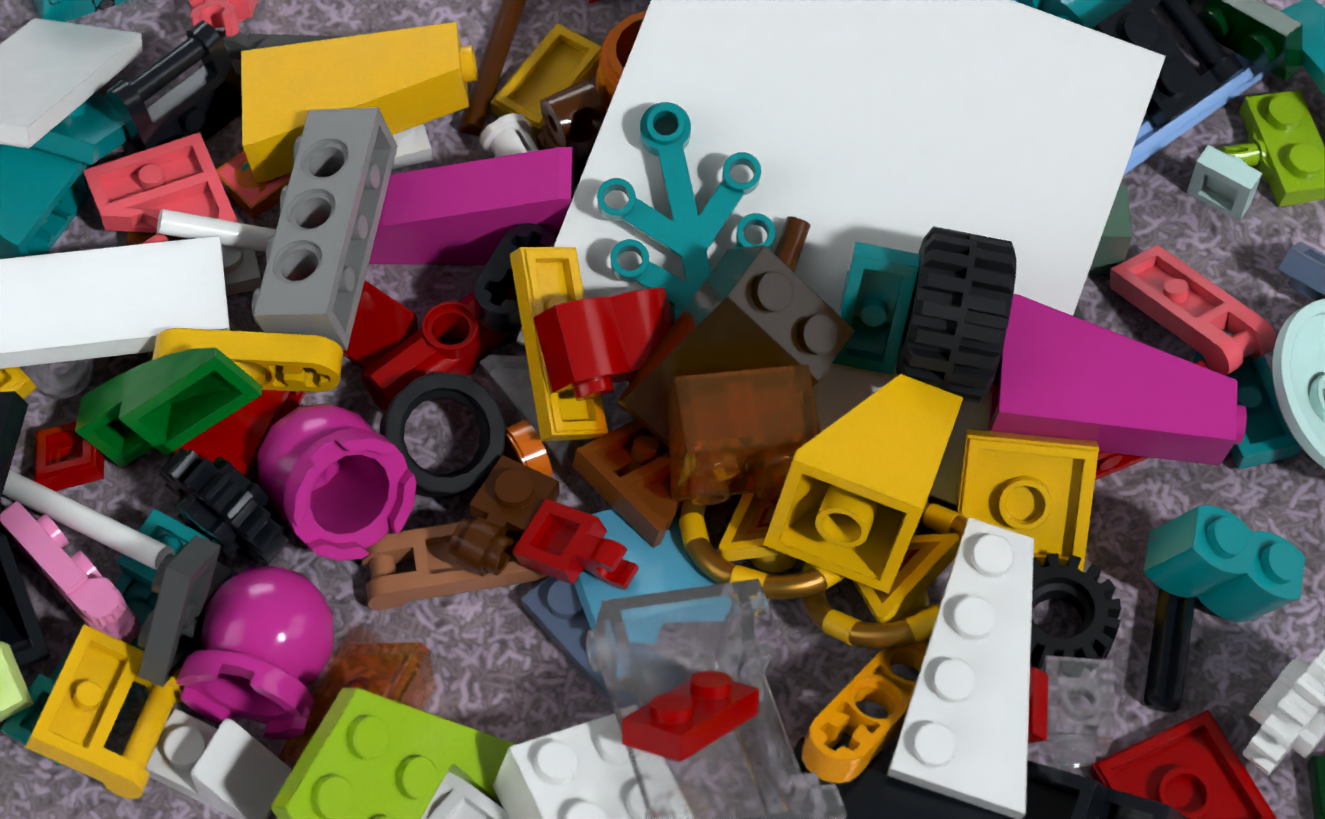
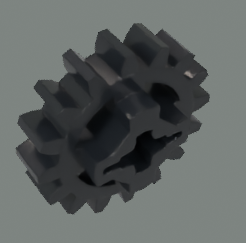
M181 447L160 470L159 477L166 482V488L180 498L174 504V507L180 512L177 517L186 526L208 537L211 542L221 545L219 553L224 557L230 558L237 551L239 554L244 553L255 564L260 563L263 566H268L289 541L282 533L284 529L269 518L272 515L270 513L272 510L268 507L267 503L271 498L258 484L250 481L226 459L217 457L212 463L207 458L202 460L193 450L189 449L186 451Z

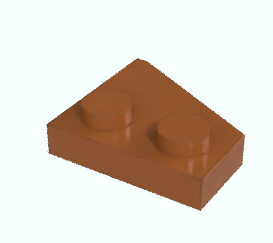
M637 419L579 447L576 450L572 465L653 548L661 544L678 514L688 490L699 476L696 471Z

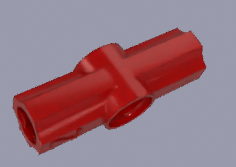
M508 288L500 301L492 300V303L501 306L506 299L513 300V289ZM473 290L458 302H442L432 307L424 316L422 329L361 372L362 384L371 395L373 402L385 413L395 395L414 379L436 372L462 374L464 376L472 374L479 366L482 355L514 331L499 333L483 327L475 318ZM448 339L463 340L454 345L442 344V342Z

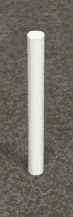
M9 470L2 495L14 501L18 500L20 504L42 515L46 513L51 519L156 571L166 555H175L173 548Z

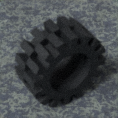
M1058 553L1047 554L1043 566H1040L1036 557L1033 558L1032 611L1042 601L1061 599L1072 604L1078 610L1082 618L1083 627L1072 637H1055L1040 630L1033 620V615L1031 616L1030 667L1047 671L1049 675L1048 681L1058 682L1060 673H1067L1068 680L1073 681L1080 679L1084 669H1087L1091 674L1099 668L1102 658L1106 659L1112 648L1121 619H1118L1121 611L1120 598L1112 599L1115 586L1110 579L1101 584L1098 583L1101 569L1092 563L1086 573L1080 571L1078 567L1081 558L1073 555L1069 556L1067 566L1059 565Z

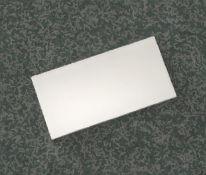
M34 18L0 44V144L22 148L33 146L143 53L141 33Z
M220 236L0 259V369L154 352L156 336L161 331L171 328L230 331Z

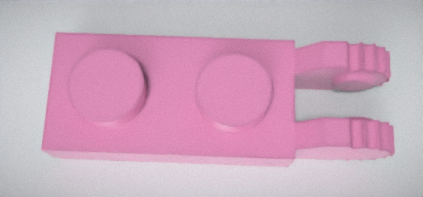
M18 500L0 513V523L21 553L88 626L127 644H133L134 639H138L137 635L141 631L139 629L141 624L133 611L126 605V601L120 591L116 589L108 578L102 577L96 567L81 551H78L71 558L63 550L70 544L68 539L46 513L35 520Z

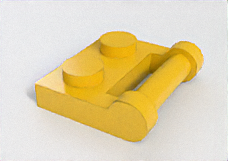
M83 624L25 748L103 782L105 787L117 796L127 799L140 798L150 777L146 769L174 704L182 701L180 697L185 685L176 684L181 668L176 671L163 687L138 677L144 654L143 650ZM133 681L146 686L149 695L121 756L103 747Z

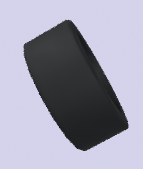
M436 372L414 379L395 395L380 421L379 434L385 436L404 455L407 467L416 479L415 493L423 497L447 499L472 490L488 477L504 452L506 425L498 402L483 385L462 374ZM434 398L452 399L464 405L475 417L480 431L479 447L473 459L462 469L448 474L432 473L419 466L409 455L404 441L405 424L411 412L422 402Z

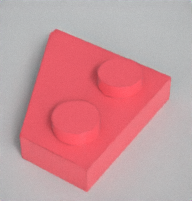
M200 132L83 170L91 197L106 231L157 233V222L161 209L238 222Z

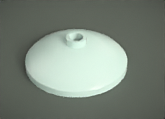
M1320 299L1295 311L1283 324L1274 347L1272 378L1276 401L1288 430L1307 455L1325 469V299Z

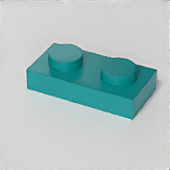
M1197 351L1193 363L1203 360L1209 369L1203 355ZM1249 356L1243 359L1242 367L1227 375L1238 380L1237 405H1244L1247 412L1244 438L1241 444H1234L1230 449L1238 470L1298 456L1301 449L1288 430L1280 413L1273 387L1272 372L1265 356L1254 359Z

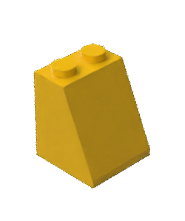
M900 374L808 441L794 455L763 546L889 594L925 508L963 397Z

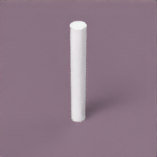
M166 209L160 210L157 222L158 234L186 239L220 236L221 245L265 253L269 238L275 236L276 229Z

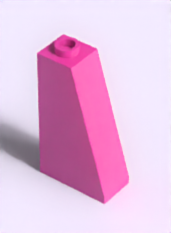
M556 147L391 174L369 264L486 265L503 236L511 228L520 224L533 223L542 225L549 229L557 239L574 196L572 147Z
M1013 294L1005 341L997 372L990 389L988 431L1097 441L1099 451L1220 466L1234 444H1241L1246 429L1247 412L1244 405H1237L1238 380L1024 296Z

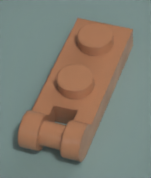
M460 522L400 531L397 535L387 533L379 542L365 548L370 555L361 558L363 567L370 570L371 580L365 587L369 608L376 611L401 607L409 601L546 580L550 576L521 566L513 553L507 566L498 576L489 572L485 576H480L459 566L456 560L457 557L450 554L448 548L453 532ZM507 535V537H509V538H511V539L514 540V542H515L514 547H515L516 544H517V542H518L519 540H517V539H515V538H513V537ZM415 559L416 571L397 574L395 565L400 561Z

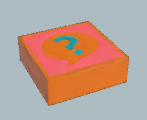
M244 150L216 169L225 192L253 220L280 201L281 191L285 185L289 184L291 173L270 181L256 183Z

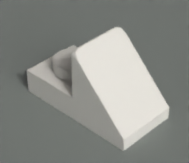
M176 708L166 722L146 768L151 778L234 819H268L272 813L270 806L293 770L236 722L225 718L217 729Z

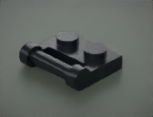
M1132 0L1093 28V30L1166 56L1146 110L1159 129L1244 68L1233 53L1227 56L1186 0ZM1158 6L1161 7L1208 69L1206 73L1202 76L1199 75L1152 13L1153 9Z
M202 20L189 29L186 33L188 39L129 83L121 80L107 91V96L113 107L121 115L137 152L199 132L205 142L242 114V88L221 37L206 21ZM202 60L204 66L146 108L144 103L146 100L198 61Z

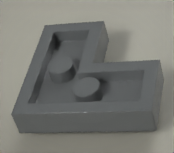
M195 535L176 556L168 554L160 563L152 582V591L159 594L156 607L145 620L138 638V646L145 649L138 677L163 687L183 665L186 656L192 654L201 644L200 636L206 605L220 585L230 580L234 573L233 568L217 562L221 545Z

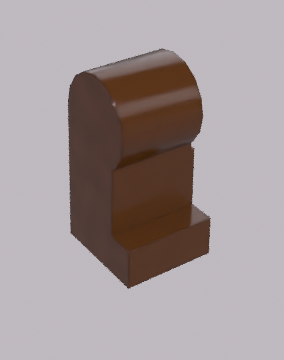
M587 79L540 101L545 126H543V133L536 136L538 150L556 147H572L573 168L581 158L591 153L607 113L601 96ZM586 165L573 169L574 186L578 185Z

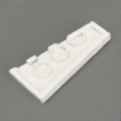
M969 517L962 533L887 775L1015 819H1022L1026 809L1034 538Z

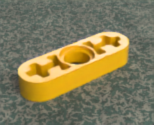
M171 328L161 331L155 340L152 360L190 349L216 347L262 385V390L326 392L336 388L340 382L343 349L335 341L323 336Z

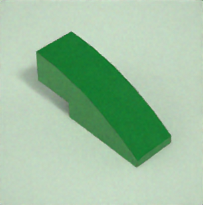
M216 347L190 349L172 353L140 364L81 397L75 432L123 468L152 448H156L164 456H167L261 396L263 386Z

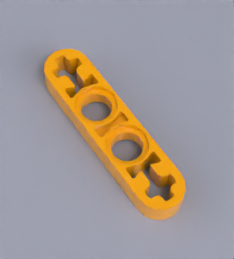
M939 604L927 605L924 608L920 609L917 613L929 609L933 606H937ZM929 638L917 644L882 648L813 720L802 748V760L806 768L814 776L832 783H844L853 780L901 730L916 681H909L899 677L893 672L891 666L897 664L908 665L919 672ZM864 700L875 702L881 705L889 716L880 719L869 717L863 714L855 703ZM844 731L851 736L848 748L841 746L836 751L831 749L842 739Z

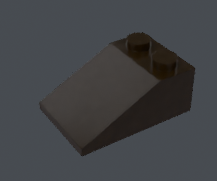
M765 245L728 249L617 402L704 480L715 484L819 382L855 330Z

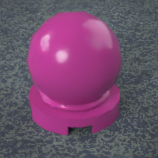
M322 403L297 407L271 426L257 453V480L260 487L271 498L267 503L268 507L284 522L288 523L290 529L319 556L336 561L361 559L370 555L365 548L379 542L390 530L397 535L403 529L414 506L416 479L414 474L408 469L404 455L385 436L376 433L359 414L332 404Z
M275 566L249 567L220 585L205 608L200 636L203 650H198L186 656L176 684L185 685L180 697L183 703L199 715L221 725L225 718L233 721L235 716L267 724L263 737L291 739L303 734L315 701L306 686L318 679L333 651L335 626L333 613L326 597L304 574Z

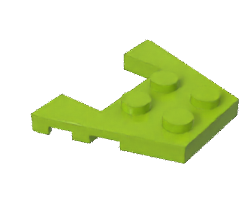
M342 688L270 808L277 819H421L448 771L463 778L496 804H501L493 789V783L508 748L517 744L359 688Z

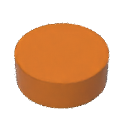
M524 419L507 427L504 448L506 456L552 478L553 473L548 454L533 426Z

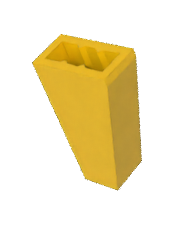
M457 22L241 51L242 146L255 182L270 181L292 172L294 165V143L296 138L302 135L308 110L378 107L391 134L394 135L469 107L467 82L478 81L477 66L473 45L462 46Z

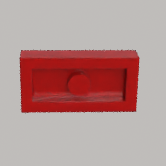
M697 672L689 680L665 694L653 697L648 704L622 718V745L682 762L758 715L759 688L734 682L732 677L724 672Z

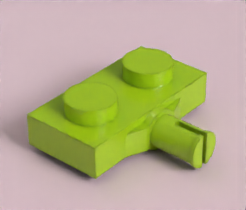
M1294 90L1245 97L1239 113L1248 133V143L1219 146L1218 150L1225 154L1237 156L1246 162L1248 166H1255V169L1262 172L1263 178L1270 185L1278 207L1325 199V146L1301 91Z

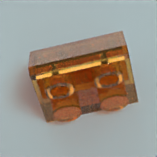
M809 365L675 377L668 402L672 500L691 499V502L695 505L707 506L722 503L728 500L731 495L756 493V496L761 499L779 498L796 451L821 433Z

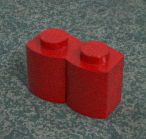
M665 288L643 289L614 296L592 297L554 305L533 317L552 392L574 391L576 401L593 399L614 391L612 383L628 381L630 384L674 324Z

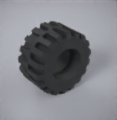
M933 226L922 240L918 253L920 254L919 269L898 352L897 376L903 374L961 396L963 400L980 403L993 384L1005 341L1015 287L1016 254L1012 241Z

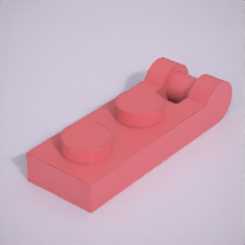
M1158 244L1110 269V288L1202 354L1210 370L1227 376L1242 367L1243 359L1246 357L1260 358L1274 350L1277 337L1274 329L1266 319ZM1228 331V332H1230L1233 336L1231 337V336H1229V335H1228L1227 333H1225V332Z

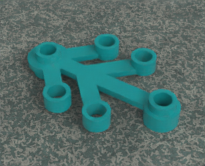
M660 102L649 107L643 114L640 122V139L642 145L650 154L659 157L672 220L637 199L633 186L621 178L609 179L600 186L597 193V205L600 213L605 218L612 221L622 220L681 257L686 282L650 262L647 248L641 242L634 239H626L617 243L610 257L612 272L620 280L625 282L635 281L646 289L665 288L668 302L675 306L676 321L711 273L707 250L742 197L753 192L759 185L761 166L759 161L749 153L738 152L731 155L724 163L722 182L700 215H698L684 153L691 133L689 116L677 104ZM669 117L676 122L678 128L670 135H661L656 132L653 125L659 118ZM736 165H746L752 170L754 177L747 183H738L731 178L729 172ZM613 190H619L627 195L629 201L623 208L612 209L606 205L604 201L605 196ZM752 213L742 218L736 231L737 244L733 249L765 245L770 249L775 238L773 222L767 216L760 213ZM751 225H758L765 229L767 239L761 244H751L745 239L743 232ZM626 251L636 252L640 255L642 264L635 270H625L617 262L619 256Z

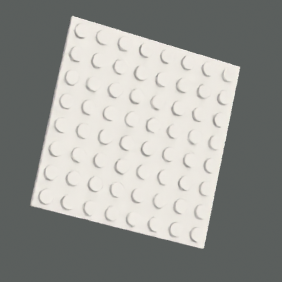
M651 0L554 247H576L585 298L614 296L646 289L635 281H622L612 272L611 252L617 243L626 239H634L641 242L648 250L650 262L686 282L681 257L622 220L612 221L605 218L600 213L597 205V193L600 186L609 179L621 178L633 186L637 199L672 220L659 157L650 154L644 148L640 139V122L645 111L654 104L670 102L683 108L691 122L690 140L684 149L698 215H700L722 182L723 166L731 155L738 152L749 153L759 161L761 166L759 185L753 192L742 197L707 250L711 272L726 251L736 246L737 227L745 216L752 213H760L767 216L773 222L775 238L770 248L773 253L775 252L786 218L788 216L797 217L807 221L811 226L794 273L839 314L846 273L850 269L855 242L918 254L922 240L930 229L935 226L1012 241L1017 260L1014 294L1024 296L1073 316L1166 56L1013 0ZM669 117L659 118L653 125L656 132L661 135H670L678 128L676 122ZM736 165L729 172L731 178L738 183H747L754 177L752 170L746 165ZM613 190L605 196L604 201L608 207L620 209L628 203L629 199L624 192ZM751 225L743 232L745 239L751 244H761L767 239L765 229L758 225ZM626 251L619 256L617 262L621 268L632 271L642 264V259L636 252ZM669 303L673 321L675 322V306ZM521 327L516 341L518 344L525 346ZM897 360L893 375L832 363L819 382L765 436L797 448L802 447L897 377ZM990 390L980 403L962 401L928 497L957 507L966 429L988 431Z

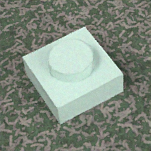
M1208 145L1196 162L1187 194L1240 221L1252 203L1262 172L1248 166L1239 157L1225 154Z

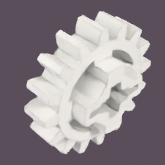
M1325 648L1310 666L1299 657H1296L1295 660L1292 659L1249 714L1262 726L1242 754L1267 775H1270L1291 749L1306 758L1325 736Z

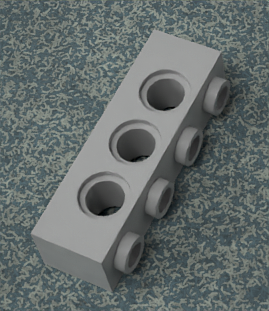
M378 107L308 110L302 135L298 136L294 143V165L289 184L285 185L281 191V213L275 236H271L267 243V265L260 288L255 290L252 298V315L255 323L261 327L263 332L323 336L338 343L343 351L348 350L398 147Z

